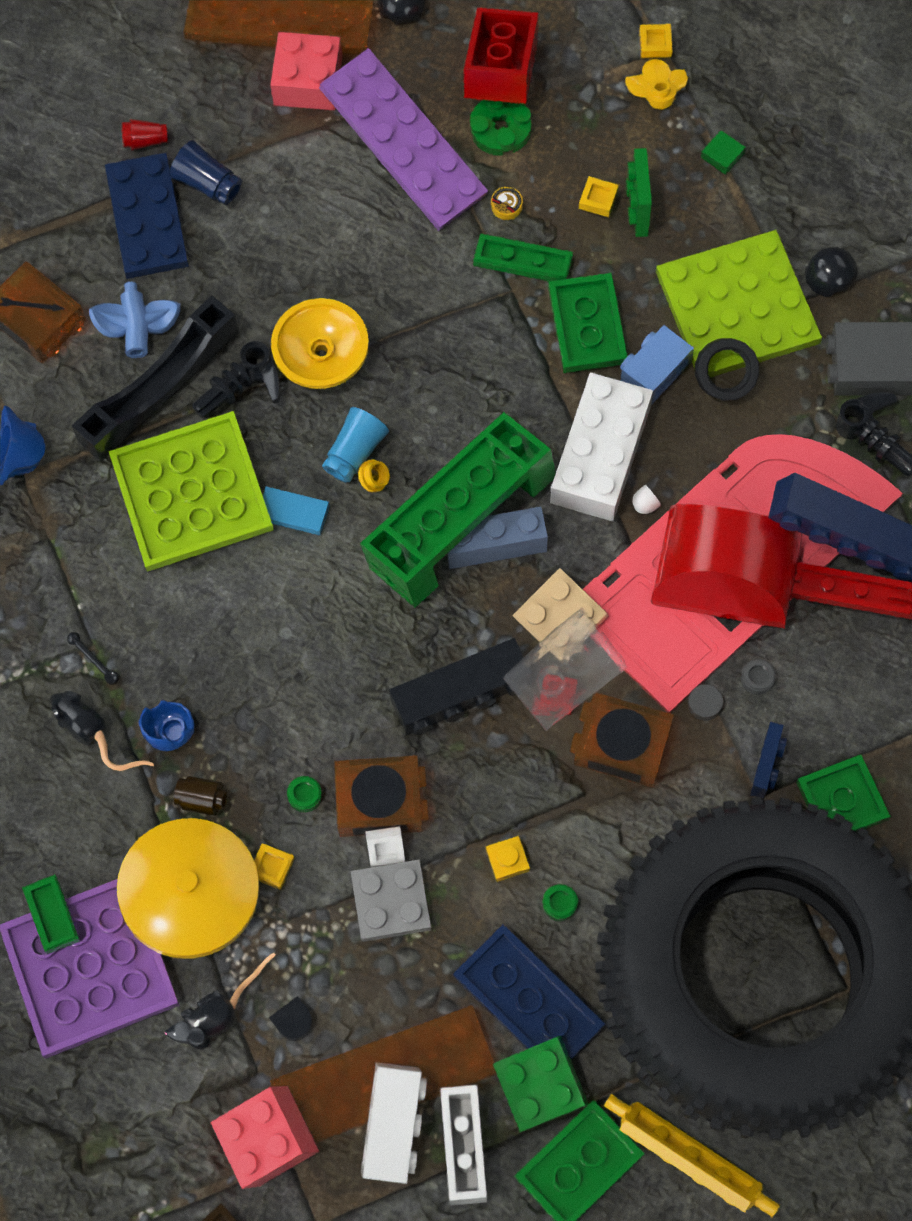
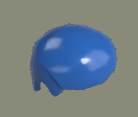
M165 700L160 701L159 705L152 709L145 707L138 722L144 739L153 748L165 752L176 750L190 741L195 729V723L189 709L181 703L167 702Z

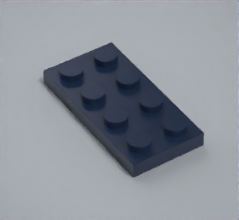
M161 153L105 164L126 279L189 267L172 178L169 176L170 168L167 154Z
M504 924L453 973V977L526 1049L561 1035L570 1060H572L605 1027V1023Z

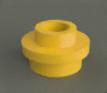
M371 459L361 464L358 477L365 490L375 493L383 490L388 484L390 473L383 462Z

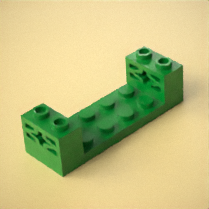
M503 412L360 543L369 569L416 608L439 586L433 569L436 563L516 489L520 487L534 498L554 480L556 471L551 449Z

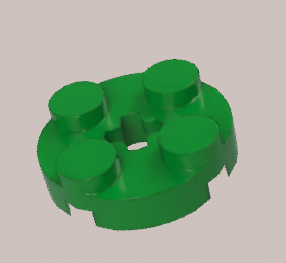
M482 100L475 106L470 115V132L475 145L491 155H503V152L513 150V153L519 151L526 145L531 136V111L523 103ZM505 121L508 127H501L497 130L495 129V122Z

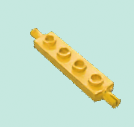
M613 1094L609 1096L603 1107H606L622 1118L619 1130L628 1135L634 1142L642 1144L660 1156L663 1161L672 1164L690 1176L696 1183L705 1186L722 1197L725 1202L737 1207L744 1213L754 1205L773 1218L780 1204L761 1193V1182L641 1103L635 1102L629 1106Z

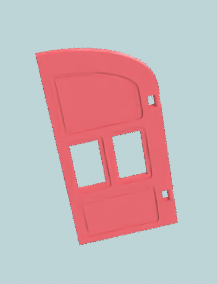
M775 434L755 437L740 445L716 469H713L676 504L717 506L769 516L776 482L793 473L800 474L884 513L902 497L903 493L876 471L836 448L808 438ZM732 464L738 469L729 478L725 479L721 475ZM667 511L610 563L609 567L582 590L608 614V617L589 637L670 714L690 695L694 688L700 686L764 625L742 621L730 632L714 616L656 606L651 603L668 522L669 511ZM802 533L797 562L827 567L840 555L837 548L828 544L815 543L809 539V536ZM616 571L620 577L607 588L603 582Z

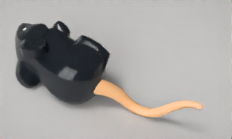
M66 691L50 697L52 711L58 721V725L68 729L71 735L84 745L89 746L96 739L100 748L101 758L109 768L116 771H124L141 765L154 766V763L145 760L124 765L112 763L108 757L107 742L103 734V730L106 728L105 720L94 709L81 702V695L78 693Z
M275 953L269 955L238 986L230 1001L216 990L199 1000L196 1009L188 1008L181 1012L184 1021L177 1022L165 1031L167 1037L182 1044H189L199 1050L207 1048L210 1044V1038L222 1035L231 1028L235 1016L234 1009L240 995L261 973L266 964L275 956Z

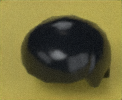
M378 0L377 5L382 18L386 16L395 25L409 24L421 17L426 0Z
M828 247L818 251L811 258L805 270L807 284L812 291L824 297H831L833 294L842 291L845 293L858 276L855 260L848 251L839 247Z

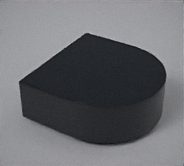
M298 996L269 1017L279 1033L290 1041H298L305 1038L312 1028L311 1014Z

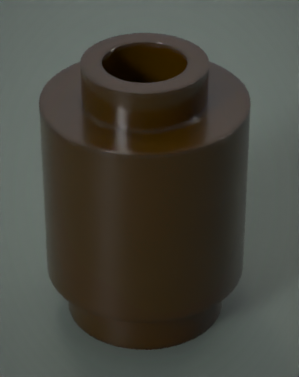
M188 776L187 779L179 778L174 791V804L181 806L182 810L216 816L219 810H224L227 802V790L223 789L222 782Z

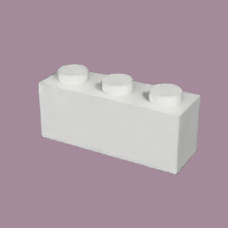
M376 1062L361 1167L362 1178L407 1184L408 1173L414 1174L417 1152L411 1151L413 1136L419 1137L422 1115L416 1114L418 1100H424L427 1078H421L422 1072L418 1067Z
M477 1085L440 1088L450 1205L487 1202Z

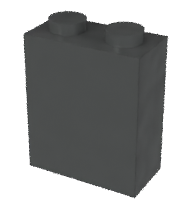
M835 322L832 334L826 336V353L832 354V364H828L827 379L828 384H833L834 395H868L872 393L912 395V322Z

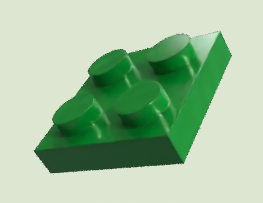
M647 148L634 149L633 161L627 162L626 197L630 199L628 223L635 226V237L648 236L652 202Z
M861 754L797 779L796 784L807 806L809 803L817 805V809L820 808L828 811L827 817L833 819L836 813L844 816V819L853 823L851 829L856 833L861 827L867 829L890 818V814Z
M561 1035L493 1063L520 1132L588 1105Z

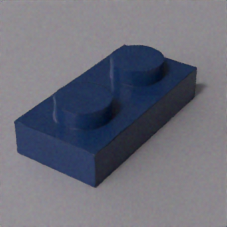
M773 722L769 724L750 796L762 797L764 799L767 789L774 790L779 770L773 769L775 757L782 758L787 738L781 737L784 725Z

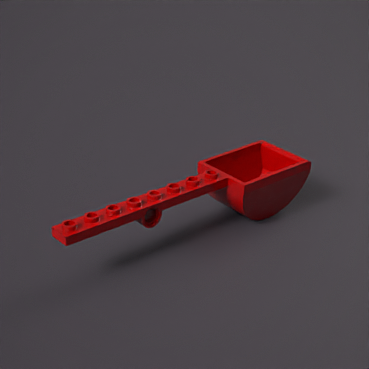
M675 504L670 506L651 597L653 605L785 629L790 598L912 619V582L797 562L802 533L783 529L780 523L769 519V516L709 505Z

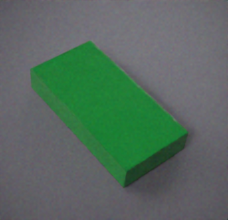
M56 875L22 887L46 954L80 941Z

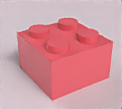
M278 33L270 84L274 106L335 111L334 105L319 87L320 83L341 69L342 50L340 37Z
M288 1086L269 1087L211 1122L242 1189L260 1187L319 1152Z

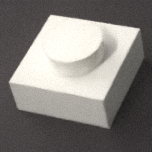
M400 826L365 831L371 867L405 862Z

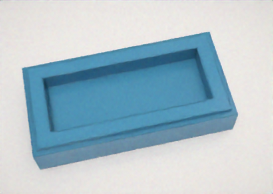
M265 487L263 498L272 524L321 535L330 507L329 502Z

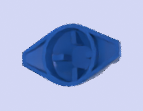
M4 406L2 410L0 426V485H3L13 476L28 474L35 470L45 453V442L41 434L36 430V424L22 421L7 406Z

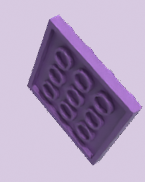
M118 879L65 899L80 941L52 953L46 954L44 952L31 913L0 924V932L42 1056L45 1059L180 1006L162 955L141 943L124 921L117 897Z

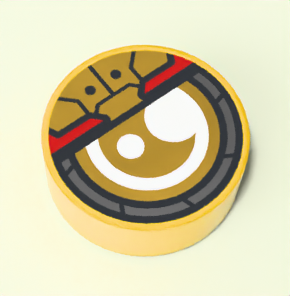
M502 187L493 193L491 209L496 217L502 220H511L521 213L523 199L518 190L512 187Z

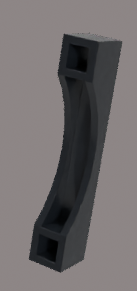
M213 295L209 297L188 317L171 345L144 374L119 393L95 403L72 425L78 442L102 462L109 455V451L118 447L239 333L235 314Z

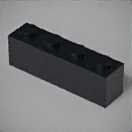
M512 638L389 689L390 700L406 736L412 733L421 735L430 731L433 728V724L446 720V722L455 721L465 714L464 711L476 706L478 709L486 708L495 703L496 698L500 696L520 694L528 688L527 685L531 684V671L516 639Z

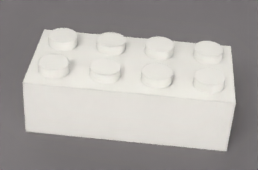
M590 372L551 486V504L614 521L651 408L653 390Z

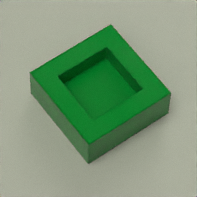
M720 130L702 150L701 158L726 175L745 154L746 147Z

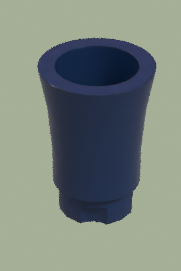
M190 140L180 149L169 171L170 178L189 185L214 201L218 200L223 205H228L234 200L242 184L241 178L234 175L232 170L209 155L194 140Z

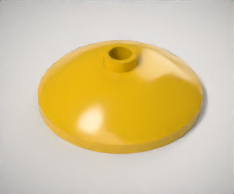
M326 298L310 299L292 306L276 323L271 338L272 355L282 374L300 386L313 389L331 388L348 381L364 364L369 348L368 332L357 312L342 302ZM319 351L327 352L324 356L316 355Z

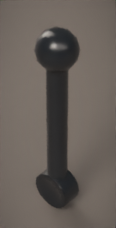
M69 633L67 636L68 643L76 645L105 675L104 678L107 684L115 685L119 680L117 673L112 670L109 671L80 641L78 633Z

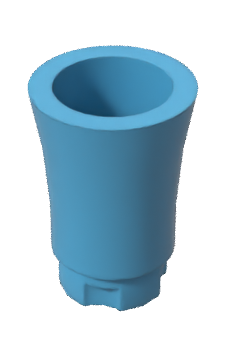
M351 407L339 435L327 453L328 458L322 465L323 469L344 483L350 482L354 474L358 473L361 464L367 460L376 446L389 433V429L372 414L360 408Z

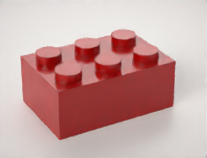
M477 7L464 65V98L526 104L538 44L539 13Z

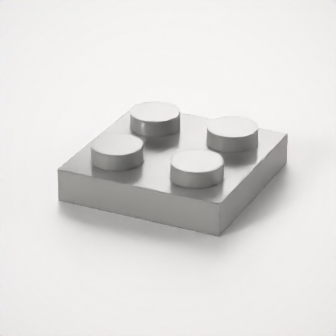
M420 859L351 871L362 942L431 930Z

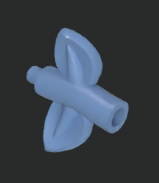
M127 282L124 284L125 292L120 296L121 305L114 303L94 305L89 309V316L95 328L103 335L110 338L126 335V356L141 358L148 354V333L163 334L170 330L179 316L180 303L172 300H156L144 305L143 294L137 290V283Z

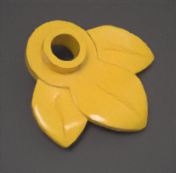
M658 59L647 61L642 68L641 75L625 78V84L630 93L634 96L646 97L649 104L656 109L670 107L677 96V91L684 88L688 81L685 70L670 71L669 66L664 61Z

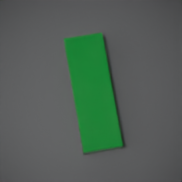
M480 233L473 266L544 281L568 279L573 252Z

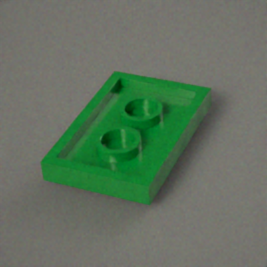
M612 273L548 281V291L563 373L622 365L623 361L627 358Z
M593 1100L536 1154L514 1178L554 1221H577L644 1156V1153L625 1133L619 1130L620 1127Z

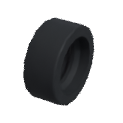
M720 338L708 343L699 352L695 362V377L700 388L709 396L723 401L737 400L746 396L755 387L759 377V361L755 352L746 343L733 338ZM722 350L737 352L746 364V373L743 380L733 388L723 389L716 386L708 375V365L711 358Z

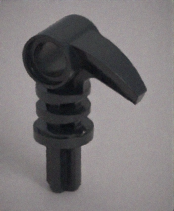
M260 341L246 343L240 351L241 362L239 364L231 363V371L223 370L221 372L222 379L216 376L210 379L209 382L212 387L192 405V408L199 417L207 418L224 402L232 405L236 401L234 393L242 394L244 392L242 386L250 387L255 381H263L273 403L280 401L281 393L278 373L270 357L269 349L264 343ZM256 358L263 359V361L259 364L249 363L251 360Z
M872 393L844 402L836 421V430L839 435L850 440L859 438L858 443L860 445L868 444V452H877L875 460L879 463L886 459L904 475L911 476L912 455L899 445L901 437L898 434L889 437L887 435L889 429L886 427L878 428L880 422L873 417L874 412L897 403L895 394ZM854 416L858 418L860 422H850L846 419V417Z

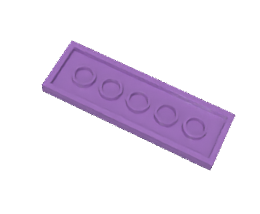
M369 48L320 83L319 89L438 231L487 195L488 190Z

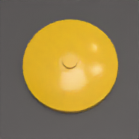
M195 818L168 821L142 835L126 854L117 880L119 907L125 923L134 936L145 946L157 953L182 959L208 956L234 942L249 925L256 910L259 896L257 868L246 845L227 828L208 820Z

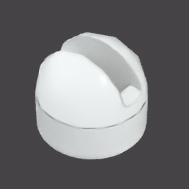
M646 485L637 490L633 496V506L641 514H649L661 506L656 496Z

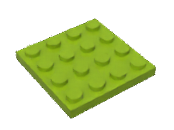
M777 230L656 266L657 277L682 339L694 348L692 357L694 369L699 352L708 343L720 338H733L746 343L755 352L759 363L821 344L822 336ZM722 350L711 358L708 365V375L711 378L746 367V364L737 352Z
M234 411L109 451L147 572L274 530Z

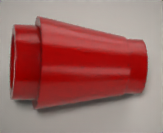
M129 119V122H122L123 148L131 147V150L167 143L166 124Z

